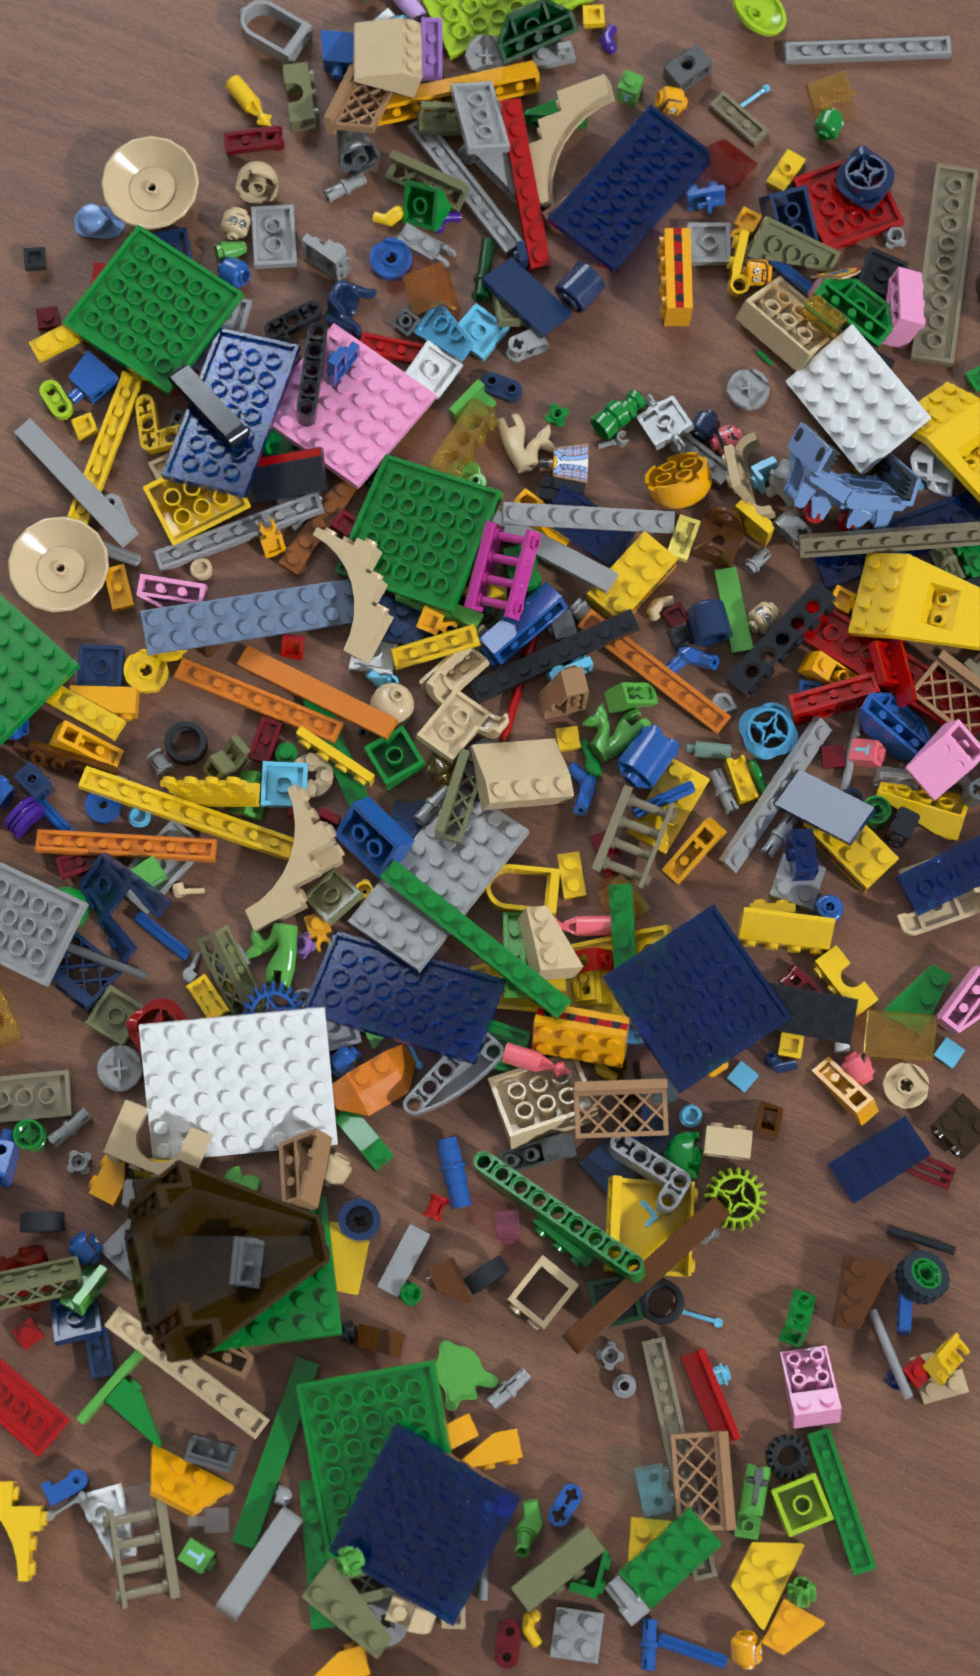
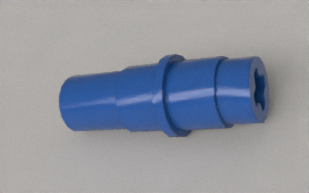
M457 1137L436 1141L441 1165L439 1171H442L451 1208L456 1209L472 1205L464 1167L466 1162H463Z

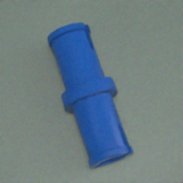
M642 1619V1641H639V1646L642 1647L640 1669L656 1670V1648H659V1644L656 1642L658 1620Z

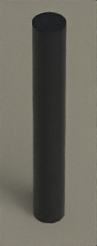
M888 1225L886 1234L950 1255H954L956 1246L892 1225Z

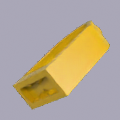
M505 864L495 878L505 873L547 877L544 906H548L553 916L556 917L560 869ZM492 882L483 892L486 893L489 903L501 912H523L526 907H533L499 902L491 892Z

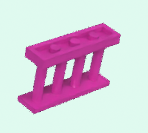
M486 521L464 607L477 612H483L484 606L505 610L504 616L519 621L520 615L523 612V603L536 553L540 547L541 534L530 529H526L525 536L505 533L504 526ZM501 541L522 545L519 558L498 554ZM495 563L517 567L514 579L493 576ZM493 584L511 588L508 601L487 597L489 585Z

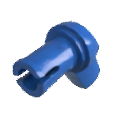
M683 646L677 650V655L666 664L675 673H678L686 664L698 668L716 670L719 665V658L712 653Z
M574 762L568 767L570 776L579 785L573 813L578 816H585L593 802L597 780L594 775H588Z

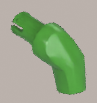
M530 1499L523 1502V1518L514 1531V1539L516 1541L514 1552L521 1558L529 1555L530 1545L536 1540L543 1521L538 1499Z

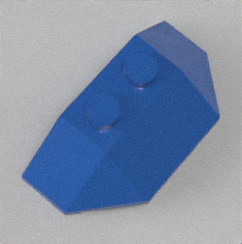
M871 692L867 695L859 710L863 731L873 740H878L886 748V751L896 759L910 762L931 739L924 721L907 706L898 707L896 697L892 693Z

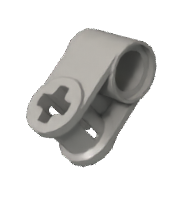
M528 329L509 339L506 355L512 362H520L548 349L549 344L545 337L541 339L535 332Z
M790 508L773 522V527L777 533L784 537L796 550H799L798 536L800 534H812L810 527Z

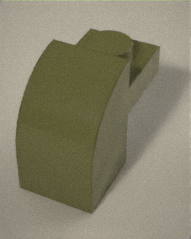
M236 734L230 737L223 750L208 758L202 770L207 776L226 780V777L234 775L248 762L247 756L251 750Z

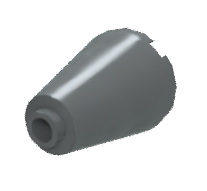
M349 118L342 122L347 123L352 120ZM337 130L338 158L343 172L348 174L347 172H353L355 175L360 171L364 174L372 170L376 166L375 162L377 159L380 160V151L369 135L364 132Z

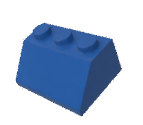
M370 797L352 802L336 831V838L379 880L380 875L394 859L400 863L406 857L415 842Z

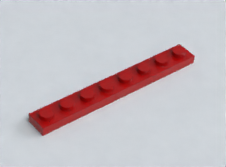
M521 98L500 100L498 104L510 144L507 154L523 241H525L528 256V269L549 268L551 263Z

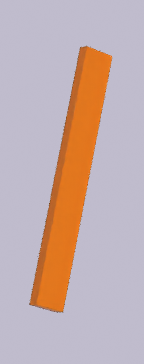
M591 608L578 627L585 630L606 619ZM628 636L605 646L610 652L716 734L722 730L731 718L728 713Z
M248 645L236 663L238 667L385 740H388L398 723L396 718Z
M183 657L173 676L176 680L283 722L296 729L302 726L317 737L333 744L336 743L344 725L341 721Z
M37 829L34 851L36 853L99 856L100 853L107 852L112 857L148 859L153 855L156 860L215 863L217 839Z

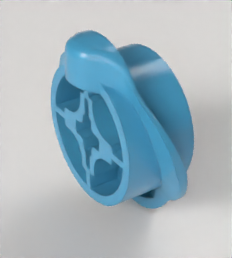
M772 702L751 708L744 712L739 720V731L743 737L745 747L757 759L768 760L778 755L786 754L797 743V729L792 722L789 711L781 704ZM762 714L772 715L768 722L754 721L756 717ZM778 719L784 723L786 735L778 730L776 726ZM771 722H773L771 726L772 733H770L764 741L766 732L764 729H766L771 724ZM750 727L760 734L759 744L753 740ZM769 740L783 741L778 747H765Z

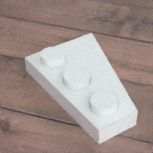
M121 1483L87 1492V1498L84 1501L79 1500L77 1502L84 1510L89 1523H92L98 1533V1538L112 1561L109 1530H104L103 1516L106 1515L107 1509H113L114 1516L128 1513ZM131 1523L116 1526L118 1540L134 1537ZM137 1547L119 1550L120 1559L138 1555Z

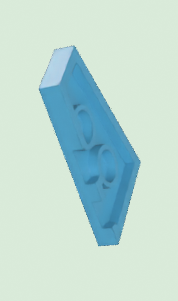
M438 297L413 331L416 336L426 342L429 340L461 362L464 361L475 345Z

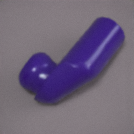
M612 24L607 26L600 37L602 49L605 52L607 51L609 55H613L617 51V45L614 44L613 40L617 28Z

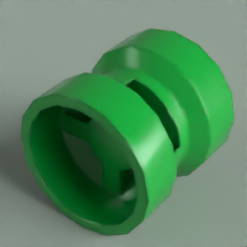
M633 389L626 394V399L620 401L630 414L631 420L637 415L638 409H642L647 403L644 397Z

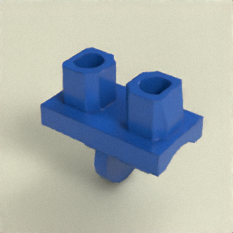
M717 181L709 182L707 188L699 189L697 185L688 186V211L705 209L707 214H712V207L725 205V186L719 185Z

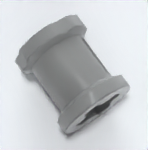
M162 748L152 751L145 758V761L150 763L155 769L158 778L165 776L174 768L173 764L169 763L162 754Z

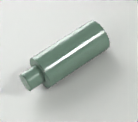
M696 741L695 744H687L686 753H694V757L726 760L731 757L732 745Z

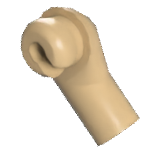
M673 595L652 600L647 608L648 618L651 621L660 618L659 612L662 608L674 605Z

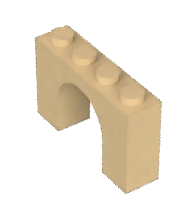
M125 1100L103 1151L108 1154V1159L117 1163L124 1160L130 1163L129 1168L142 1172L143 1169L152 1172L150 1176L153 1178L159 1177L161 1173L177 1160L198 1168L201 1167L214 1136L213 1134L191 1126L176 1157L167 1162L152 1161L143 1154L138 1141L139 1132L149 1108L131 1100Z

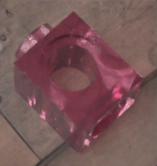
M518 1210L495 1211L496 1241H501L502 1245L515 1244V1240H520Z

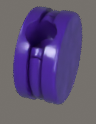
M32 796L27 797L9 813L3 823V827L10 831L16 839H19L36 826L43 817L45 808Z

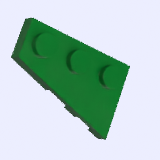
M932 964L880 1014L921 1035L952 975Z

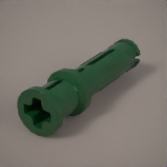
M488 237L481 239L478 271L473 278L475 286L474 292L471 294V298L480 303L490 300L489 290L481 283L482 279L490 273L495 241Z

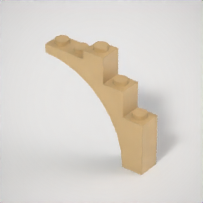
M605 74L557 91L558 100H556V105L559 112L538 119L539 128H537L540 140L530 143L529 147L539 202L545 209L554 204L553 177L557 160L564 144L573 131L588 116L599 108L615 101L611 83Z
M317 527L313 535L327 544L338 555L352 583L354 619L344 651L369 664L394 618L388 614V608L378 604L388 584L382 581L383 576L373 571L382 551L377 548L378 544L368 538L365 541L357 538L355 542L347 537L340 539L336 537L338 533L327 527L325 530Z
M298 785L287 788L293 805L295 819L294 843L290 859L274 887L260 901L245 910L254 931H263L273 926V923H279L308 908L306 901H308L303 889L299 887L322 876L320 871L322 865L316 856L314 857V854L337 843L334 838L337 835L333 826L327 822H317L319 816L308 802L310 796L307 790Z

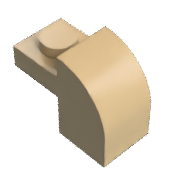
M393 1594L385 1620L408 1627L407 1631L412 1633L428 1634L432 1630L440 1602L417 1595L415 1601Z

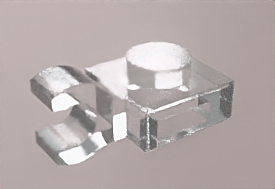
M229 1507L205 1508L204 1516H188V1526H205V1533L229 1532Z

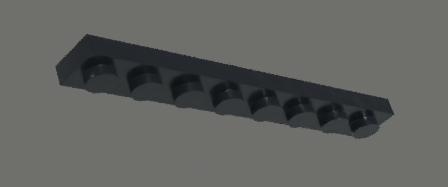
M630 608L470 682V686L477 702L480 704L550 672L555 666L568 664L575 658L590 654L640 631L639 625Z

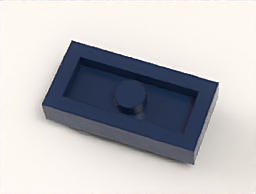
M107 1327L102 1328V1336L85 1339L91 1379L111 1376L115 1373L109 1329Z

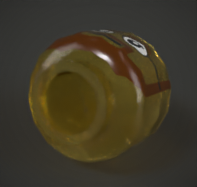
M436 752L433 753L427 760L430 779L438 785L450 784L456 762L454 761L451 764Z

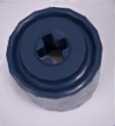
M580 261L556 285L555 292L559 300L568 309L577 313H584L606 286L601 276L592 267Z
M702 600L686 610V617L696 647L717 645L733 636L725 604L722 600Z
M363 1198L347 1202L341 1208L338 1216L339 1227L342 1233L350 1241L356 1243H366L374 1239L382 1225L377 1207L371 1201ZM365 1216L367 1225L357 1228V1223L354 1221L355 1218Z

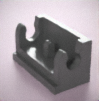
M234 1237L229 1285L234 1288L260 1289L264 1241L257 1238Z
M193 1434L190 1437L183 1461L225 1473H232L239 1447Z

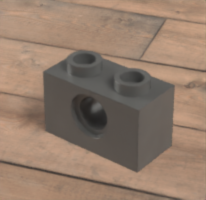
M696 44L692 48H686L681 53V56L675 60L671 59L665 64L663 79L670 87L686 91L711 73L713 62Z

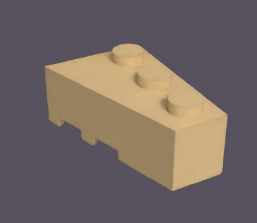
M526 907L519 916L518 922L529 967L545 980L575 978L583 968V965L549 907Z

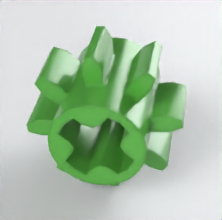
M353 1546L339 1549L338 1553L340 1556L335 1558V1566L341 1575L346 1574L347 1577H354L362 1573L360 1567L365 1564V1559L359 1548L354 1549Z
M798 1577L795 1578L793 1584L788 1583V1601H792L796 1607L805 1608L809 1607L810 1601L816 1602V1584H811L808 1578Z

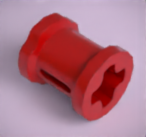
M430 1193L429 1204L422 1215L441 1222L445 1204L449 1203V1200Z

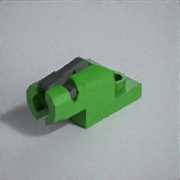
M747 1463L743 1487L740 1489L734 1536L758 1540L771 1468L763 1466L758 1468L756 1465Z

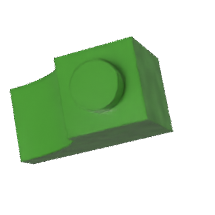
M622 682L604 692L609 713H626L634 708L653 707L659 704L652 683Z

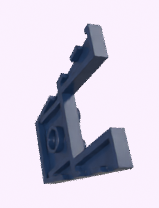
M107 852L100 853L79 883V887L86 897L91 910L95 909L99 917L98 923L101 929L105 928L110 938L108 942L112 950L116 949L120 957L118 961L125 964L128 963L138 948L111 915L128 891L132 890L154 918L161 917L172 902L170 898Z

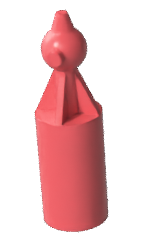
M610 915L575 916L563 923L554 917L563 931L576 936L612 935Z
M507 1043L502 1057L503 1063L535 1073L552 1070L556 1077L571 1074V1070L566 1067L563 1061L554 1064L543 1056V1053L512 1043Z

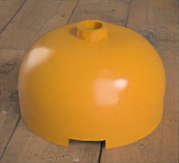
M685 452L667 457L666 463L659 467L654 465L646 473L645 483L650 496L658 505L668 509H682L694 505L708 493L712 484V472L706 456L704 458L699 456L698 452Z

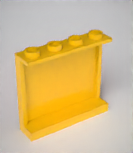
M615 1175L609 1177L606 1233L638 1254L644 1261L696 1213L694 1211V1202L698 1198V1189L695 1188V1182L690 1183L687 1192L675 1211L670 1215H662L655 1207L662 1188L649 1180L622 1178V1176ZM674 1182L677 1187H684V1183ZM661 1199L665 1206L673 1205L670 1199ZM642 1200H645L659 1217L647 1228L645 1222L652 1216L644 1206L641 1207L640 1202ZM692 1251L664 1276L690 1277L695 1270V1259L692 1258ZM612 1252L609 1257L615 1259L618 1258L621 1255V1253ZM604 1264V1272H616ZM631 1265L628 1270L632 1272L638 1265Z

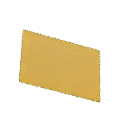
M329 1221L337 1291L358 1295L370 1241L366 1243L350 1241L342 1233L339 1223Z

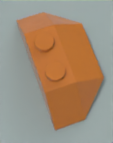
M402 1044L386 1050L333 1083V1097L336 1109L371 1116L408 1094L416 1061L407 1046Z

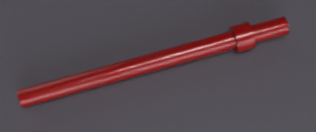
M539 634L524 646L522 651L523 657L536 652L535 646ZM524 684L515 687L507 710L509 724L500 734V743L508 742Z

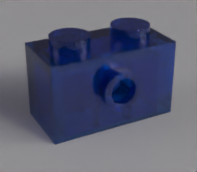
M813 828L792 829L786 838V860L790 865L792 881L814 880L819 872Z

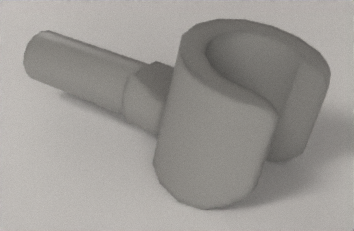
M619 431L614 439L598 444V448L602 449L611 445L624 447L629 439L621 440L620 437H624L626 431Z
M196 952L191 964L183 972V980L188 984L198 977V974L193 970L202 955L199 952Z

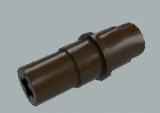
M624 1060L623 1068H620L619 1080L642 1079L640 1062L637 1060ZM631 1094L623 1102L633 1111L641 1100L634 1094ZM620 1104L621 1120L623 1122L630 1112ZM643 1104L635 1112L641 1119ZM633 1115L624 1124L631 1132H636L642 1125Z

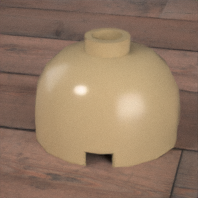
M249 162L238 173L236 190L240 193V197L249 203L260 205L263 204L262 201L269 200L271 202L278 193L279 181L277 174L265 162Z
M397 683L383 684L377 688L369 704L396 718L398 723L395 728L407 724L414 711L412 694L406 687Z

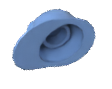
M97 204L83 206L77 212L74 219V228L77 233L88 238L112 239L119 236L125 226V222L115 217L109 207H101Z

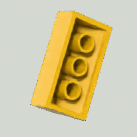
M744 907L739 916L737 942L742 943L744 947L763 945L767 950H778L779 947L786 948L787 952L800 953L802 950L810 951L809 954L813 956H822L823 953L830 950L835 918Z

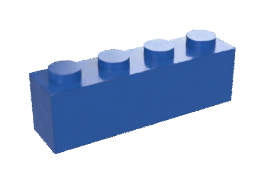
M547 582L524 600V608L519 621L504 616L501 621L479 638L485 649L500 665L505 663L568 609L562 596Z

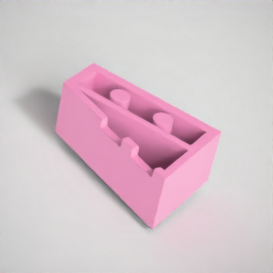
M898 267L890 277L886 302L890 305L893 331L882 344L905 349L919 330L923 329L926 318L924 317L925 301L923 300L924 283L922 282V273Z
M140 574L137 596L146 603L156 608L207 601L209 588L206 584Z
M980 965L973 966L933 1019L950 1034L960 1033L980 1019Z

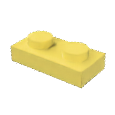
M681 514L668 551L676 556L679 561L687 563L701 521Z

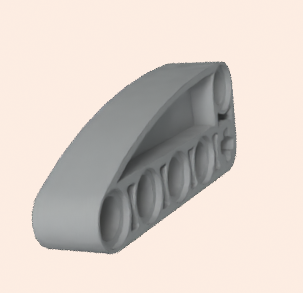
M474 1025L468 1028L406 1096L403 1102L405 1112L410 1116L416 1117L433 1111L465 1093L501 1061L504 1052L503 1046L483 1027ZM473 1032H474L475 1034H477V1032L481 1033V1034H480V1039H481V1041H479V1042H478L477 1040H475V1042L471 1041V1040H472V1035H471V1033H473ZM496 1047L499 1049L500 1054L496 1058H491L486 1053L488 1048ZM459 1048L465 1049L467 1052L466 1058L462 1060L454 1056V1052ZM441 1066H449L452 1069L451 1074L447 1077L441 1076L438 1072ZM428 1082L434 1083L436 1086V1090L432 1094H427L423 1091V1086ZM415 1099L420 1102V1108L417 1111H411L407 1108L410 1100Z
M283 1506L219 1599L214 1610L233 1623L237 1621L304 1519Z

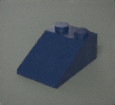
M807 185L758 198L763 219L766 215L820 242Z

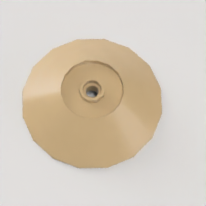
M148 136L132 139L116 149L105 165L101 185L104 201L115 217L131 227L140 225L147 230L169 226L186 214L195 201L199 180L196 164L184 148L170 139ZM152 186L156 187L154 191H150L149 188Z
M64 516L46 518L27 527L14 542L8 559L9 578L19 597L34 608L52 613L75 610L90 602L103 587L109 570L107 548L98 532L83 521ZM59 567L65 568L62 572H58L57 570Z

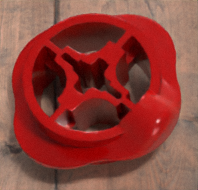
M166 998L154 999L135 1011L127 1019L126 1028L128 1034L140 1053L139 1024H147L150 1017L157 1014L156 1018L151 1023L169 1022L167 1018L168 1013L174 1017L175 1021L188 1020L177 1003Z

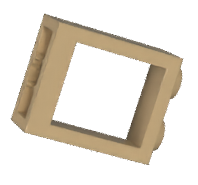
M542 1255L507 1299L510 1302L508 1307L517 1315H520L521 1312L529 1318L526 1322L534 1329L538 1330L541 1328L544 1330L579 1284ZM540 1267L568 1289L544 1321L516 1299Z

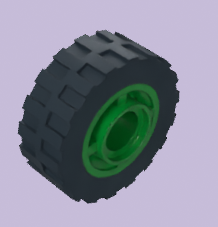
M915 1250L909 1253L899 1262L895 1270V1281H897V1286L902 1291V1294L911 1302L914 1301L919 1305L932 1304L949 1287V1271L946 1269L945 1263L930 1251Z

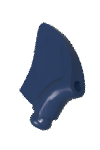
M395 800L391 818L414 839L423 828V825H419L413 816L425 805L426 800L413 803Z

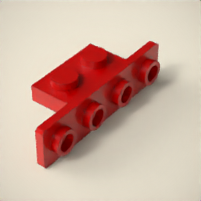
M881 638V641L869 643L870 657L873 661L878 685L893 687L898 707H904L916 701L917 695L903 640Z

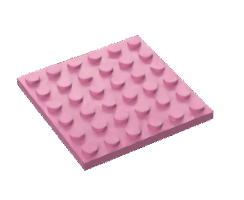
M334 323L327 330V348L315 423L309 427H304L297 421V400L304 357L254 412V417L301 450L322 447L324 450L325 467L358 490L380 465L384 456L393 450L432 405L437 395ZM353 341L360 345L359 357L338 384L333 387L327 383V358L339 346L348 347ZM307 392L305 394L312 395L313 393ZM308 411L302 412L303 414H310Z

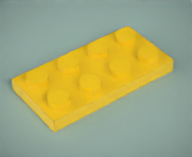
M676 759L671 761L646 799L647 801L688 781H692L695 786L694 793L673 802L675 804L673 810H676L677 814L673 823L668 822L657 850L665 856L710 781L706 776ZM669 804V805H666V806H664V807H662V808L668 810L670 804ZM649 813L639 819L635 817L634 821L660 831L664 818ZM628 829V835L653 849L656 839Z

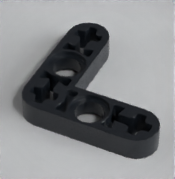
M307 301L270 320L264 327L266 338L287 374L294 368L291 367L289 358L292 357L295 364H298L302 359L289 336L320 320L322 316L321 306L316 301ZM308 309L315 310L316 314L312 315L308 312ZM301 312H302L303 316H305V320H304V321H303V319H302V315L300 314ZM290 317L299 319V323L295 326L289 325L287 321ZM282 322H284L286 330L281 326ZM274 327L275 330H278V333L274 334L271 332V328ZM282 344L290 346V350L286 353L280 352L278 348Z

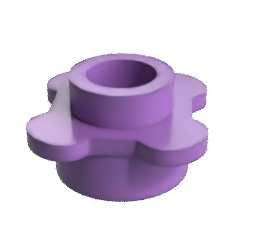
M308 932L297 936V953H299L300 959H305L307 954L316 948V944L312 942L311 934Z

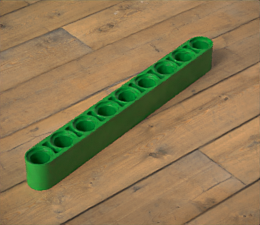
M481 1151L475 1155L473 1163L480 1178L627 1280L639 1282L644 1278L646 1270L643 1259L638 1254L491 1153ZM482 1163H490L487 1168H480ZM501 1175H508L506 1180H498ZM521 1187L527 1188L524 1193H516ZM538 1200L546 1201L542 1206L534 1205ZM556 1213L564 1214L561 1219L553 1218ZM574 1226L583 1227L579 1232L571 1231ZM598 1238L602 1240L599 1245L590 1244L593 1239ZM612 1252L621 1253L618 1258L612 1259L609 1257ZM631 1265L640 1266L638 1271L631 1272L628 1270Z

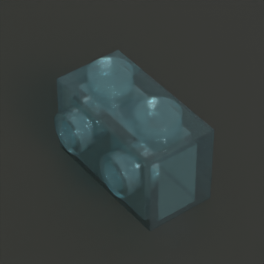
M659 1462L633 1468L643 1516L647 1517L673 1511L672 1505H675L673 1491H668L667 1481H670L668 1467H663V1463Z

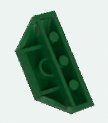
M536 0L507 13L497 41V47L503 64L512 62L579 31L573 11L551 0Z

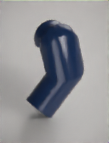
M772 1051L765 1055L764 1062L766 1066L776 1073L798 1069L795 1058L783 1061Z

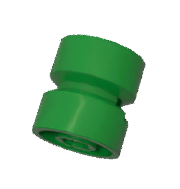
M615 399L606 404L603 411H598L590 418V423L594 430L605 440L612 438L618 432L617 428L621 429L631 421L630 414L626 408Z
M875 795L865 800V803L875 807L876 810L866 824L872 831L883 827L891 815V806L887 799Z
M33 1119L22 1120L14 1128L13 1138L15 1143L28 1152L40 1151L48 1142L46 1128Z

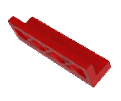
M867 673L789 695L788 701L792 710L794 726L811 722L814 716L825 718L861 708L869 693H881L875 673Z
M702 1348L680 1357L710 1432L727 1430L729 1442L741 1439L705 1349Z

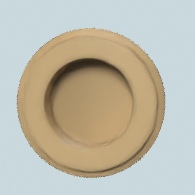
M197 558L190 565V571L194 579L205 581L211 577L213 569L209 560Z

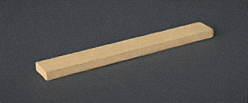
M118 1306L104 1326L255 1440L270 1421L269 1418L192 1360L169 1363L166 1360V1353L160 1352L152 1343L153 1337L146 1335L142 1331L141 1322L122 1307Z

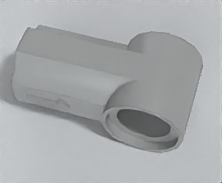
M620 1574L604 1586L607 1593L619 1606V1611L631 1626L650 1612L639 1595L633 1592Z

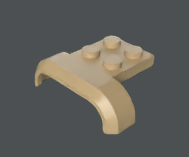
M753 432L741 438L736 447L732 444L724 446L725 454L722 455L724 466L728 467L729 475H726L729 487L733 488L734 493L738 494L745 503L752 504L761 517L765 516L768 519L776 518V512L772 510L770 505L764 507L756 505L753 487L749 480L748 456L752 450L761 447L758 435Z
M436 671L426 683V690L432 700L440 707L419 731L416 739L452 764L459 756L460 750L465 749L477 733L490 739L498 738L509 724V718L506 713L502 717L492 714L453 687L446 678V671Z
M941 855L897 871L913 910L912 913H903L896 916L902 933L908 936H916L980 912V887L957 897Z

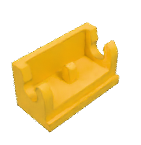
M741 755L740 758L735 760L733 758L726 759L724 767L730 785L733 788L737 805L742 806L758 801L759 796L745 756Z
M955 1333L943 1342L922 1366L939 1386H942L964 1361L956 1349L962 1350L966 1356L969 1354L968 1347L959 1338L958 1333Z

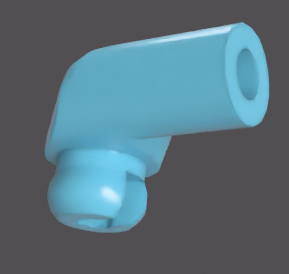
M373 668L369 669L365 674V677L377 688L383 684L399 683L395 675H379Z

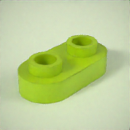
M54 380L43 382L39 392L52 415L58 420L69 419L73 414V406L60 384ZM54 391V395H48L49 392ZM61 408L66 409V411L63 413L59 412Z

